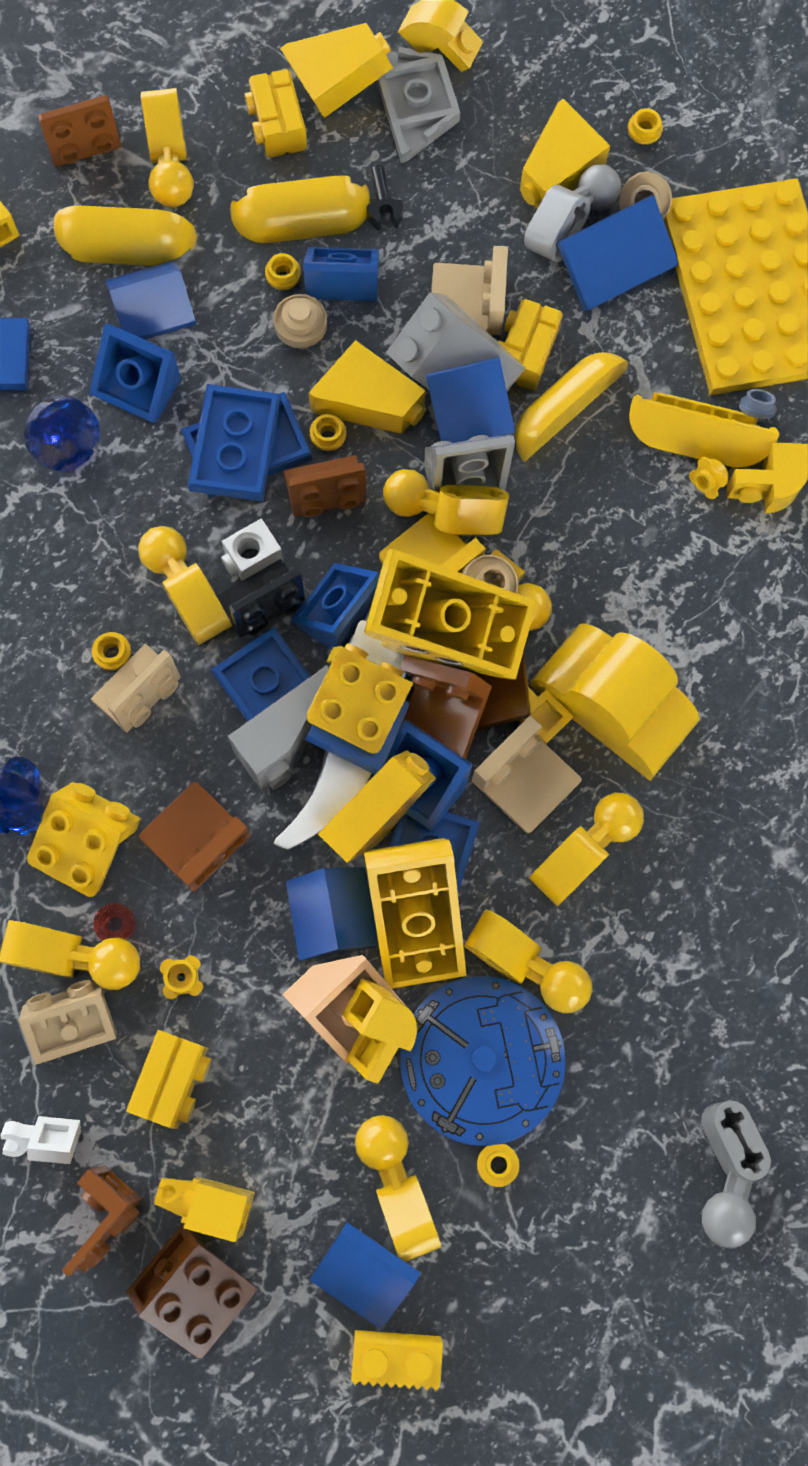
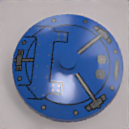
M473 976L445 984L430 994L415 1010L413 1015L417 1023L416 1040L411 1051L400 1049L401 1078L406 1094L414 1109L433 1129L461 1143L491 1146L510 1142L525 1135L548 1115L562 1088L565 1075V1050L561 1033L554 1018L535 995L520 985L505 979L490 976Z

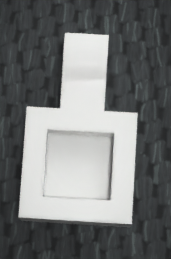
M38 1116L35 1126L15 1121L6 1122L1 1133V1139L6 1140L2 1153L6 1156L18 1157L27 1151V1157L30 1161L70 1164L81 1133L80 1120Z

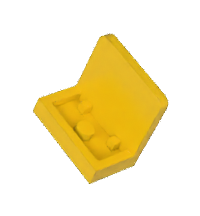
M428 513L381 550L379 560L383 565L386 551L396 549L462 573L472 560L485 555L486 548L476 537L466 545L457 534H449L438 530L434 526L435 515Z
M347 643L345 648L342 646L333 647L326 661L331 665L306 714L307 721L369 753H378L413 683L402 678L404 671L386 662H382L379 666L367 660L368 653L354 645Z
M72 782L50 796L27 855V861L32 867L87 897H93L101 889L119 844L136 832L141 818L132 814L127 806L118 802H110L97 795L90 786Z

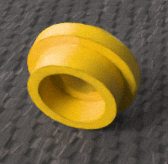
M645 108L637 111L630 118L627 130L629 136L639 144H652L660 138L663 124L656 111Z
M280 253L274 255L267 263L265 277L273 288L288 290L296 286L300 281L301 268L291 255ZM281 272H287V273H289V274L284 275V276L278 275V274L281 273Z
M323 414L316 418L309 430L311 442L315 447L323 451L336 450L346 440L345 424L341 419L332 414ZM332 431L335 435L326 438L322 436V433Z
M104 633L94 641L91 651L92 657L100 668L109 671L118 670L130 659L131 646L128 640L119 633ZM116 647L119 649L115 657H106V651L109 648Z
M508 1145L486 1146L478 1156L477 1170L482 1180L494 1187H503L513 1182L519 1172V1159L515 1151ZM500 1156L506 1161V1168L502 1173L497 1174L491 1169V1161L495 1157Z

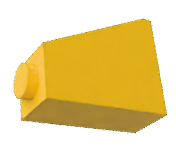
M367 23L287 43L280 48L324 118L393 69L387 57V54L391 52L388 43L381 32L374 35Z
M564 99L557 103L522 171L520 192L524 200L528 204L534 205L537 209L552 186L558 184L574 191L577 189L580 176L588 167L598 164L606 165L610 145Z
M355 340L309 392L310 410L317 415L332 414L343 421L402 434L410 424L412 426L417 425L426 412V390Z
M408 750L395 755L330 820L318 835L348 863L362 855L364 851L377 846L436 777L429 771L427 762L419 755L410 753Z

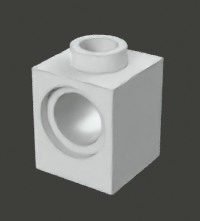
M262 518L222 540L225 555L221 557V560L232 577L238 574L242 581L279 559L283 561L282 550ZM247 549L259 551L254 558L245 559L241 557V554Z

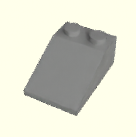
M429 292L386 352L403 370L428 390L426 374L500 357L506 390L508 391L526 368L450 297Z
M477 435L471 437L468 441L456 443L440 441L431 447H425L424 466L430 489L440 492V488L445 485L493 486L506 490L515 446L514 435L493 437Z
M328 666L322 668L228 735L235 756L262 792L269 787L275 790L291 778L290 772L295 769L309 743L305 738L312 724L307 721L306 714L329 669Z

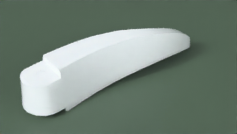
M369 609L365 621L362 620L358 623L349 644L367 652V660L379 666L382 662H386L400 669L405 655L383 647L382 641L364 633L370 612ZM325 750L322 770L313 794L299 815L275 839L273 844L288 850L319 833L366 785L371 773Z

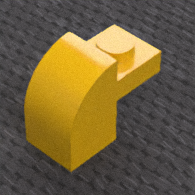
M420 0L411 6L398 30V33L418 53L431 52L439 48L461 72L471 67L483 44L481 38L464 21L469 11L454 0Z
M772 443L770 454L763 459V470L735 469L727 484V498L739 499L745 503L764 500L765 513L783 510L794 501L808 480V444Z
M362 978L342 1013V1016L360 1032L346 1060L366 1080L379 1084L398 1048L408 1051L412 1050L417 1035V1023L413 1013L388 989Z

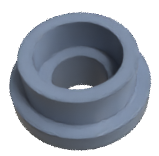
M751 389L747 392L746 396L741 398L739 408L745 414L758 418L757 422H762L775 416L777 410L775 405L776 398L767 391Z

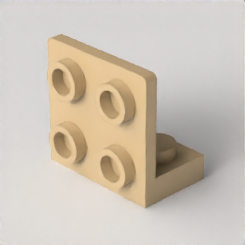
M493 246L492 261L485 260L484 266L434 263L432 293L450 297L490 335H501L505 312L508 247Z
M144 644L91 700L127 733L133 726L137 728L149 718L151 714L150 709L160 698L165 700L173 694L178 687V680L181 677L171 655L166 650H163L158 655L147 644Z
M531 716L474 771L472 782L526 834H531L582 780L569 765L538 737L542 726Z

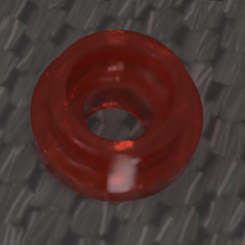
M119 903L107 904L100 908L94 917V931L102 941L109 938L127 940L135 928L134 915L125 905ZM114 917H120L122 920L120 929L110 931L108 928L109 921Z

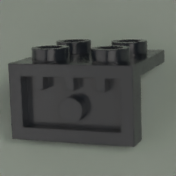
M282 559L216 596L240 638L247 634L252 636L260 633L269 625V621L281 614L282 616H288L301 607L302 602L305 601L301 572L298 568L289 571Z

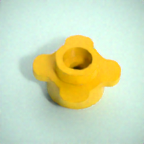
M702 457L698 460L696 470H692L689 473V478L699 491L704 492L707 498L715 499L719 495L718 490L728 483V471L720 461Z
M190 955L185 960L173 961L172 959H166L161 963L160 971L163 973L165 983L162 992L166 998L173 1000L178 995L190 994L191 996H197L202 992L203 983L199 981L198 969L201 963L197 957ZM179 974L185 975L184 981L178 980Z

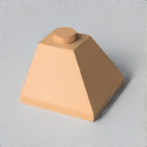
M363 955L313 965L282 994L346 1064L349 1063L346 1058L360 1032L342 1016V1013L361 979L363 978L385 987L402 1002Z

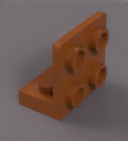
M107 95L38 115L40 126L55 167L72 164L80 159L97 154H105L122 147Z
M356 455L283 470L294 517L301 515L303 517H315L322 514L324 510L338 507L343 510L352 509L361 502H366V469L364 463L358 464Z
M405 655L400 669L413 678L412 683L415 685V689L403 722L405 720L410 721L466 759L492 686L472 672Z
M193 782L139 834V838L193 892L251 837L247 826L237 816L233 818L198 782Z
M106 1165L88 1169L77 1182L85 1190L81 1195L82 1198L98 1212L106 1209L109 1214L63 1268L62 1272L68 1277L80 1270L85 1274L91 1267L94 1269L110 1251L111 1247L106 1243L112 1235L116 1237L120 1232L124 1233L140 1214L135 1207L143 1198Z

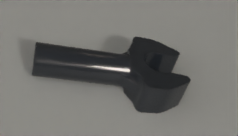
M374 165L370 171L376 201L367 205L368 220L379 231L381 230V214L389 213L393 217L394 227L398 228L403 218L402 200L390 198L384 166Z

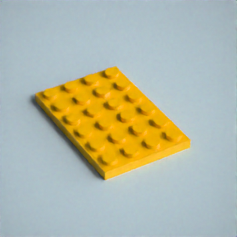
M798 178L672 198L670 210L663 221L678 259V265L675 266L710 396L808 379V211Z

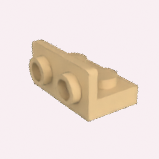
M82 980L69 986L65 992L52 996L51 993H41L33 996L26 1002L27 1004L23 1005L19 1022L35 1065L116 1039L117 1031L104 997L105 988L98 986L96 982L91 983V980Z

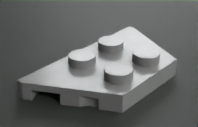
M399 47L398 52L391 51L387 54L393 69L376 80L400 161L404 163L460 122V109L443 56L430 52L418 53L413 49Z

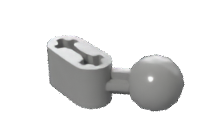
M598 164L585 170L579 178L577 189L574 191L558 184L552 186L545 194L525 232V247L554 262L563 260L556 242L580 231L587 220L590 210L601 212L613 207L619 200L622 190L619 174L608 165Z
M724 1101L709 1105L702 1114L701 1123L703 1130L723 1171L727 1175L723 1192L711 1197L702 1209V1226L712 1242L720 1247L733 1249L748 1242L756 1230V1215L748 1202L753 1181L762 1179L767 1175L771 1166V1158L746 1107L736 1101ZM725 1114H729L731 1121L726 1124L727 1128H723L720 1122L726 1118ZM745 1154H748L750 1160L746 1163V1168H742L740 1162L745 1159Z

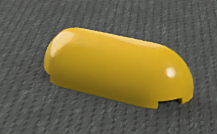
M329 176L250 187L247 189V196L241 198L238 202H231L230 213L234 227L243 237L257 243H275L340 235L354 231L367 219V205L371 204L369 189L366 185L361 187L351 183L349 176Z
M70 206L58 211L53 220L54 234L58 244L71 254L74 260L87 263L155 266L177 259L189 249L193 250L197 241L196 230L187 219L165 210Z
M601 352L591 354L579 361L527 407L519 417L515 428L516 450L524 462L527 461L624 374L628 368V361L613 353Z
M654 392L652 399H642V396L636 394L632 399L629 418L632 430L644 444L655 449L696 459H701L702 457L716 459L729 467H748L762 461L770 454L771 444L776 443L779 437V432L775 427L767 429L756 425L758 418L751 417L743 412L669 394Z

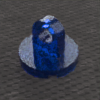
M64 395L47 398L37 405L26 420L24 430L26 448L34 460L44 467L60 472L79 468L88 461L94 453L92 449L95 446V442H98L100 437L99 422L92 409L77 398Z
M24 757L10 758L0 768V833L8 834L10 830L19 831L18 835H27L36 831L43 819L46 800L38 789L40 773L37 767ZM12 771H16V772L20 773L23 777H21V776H19V775H17V774H15V773H12Z

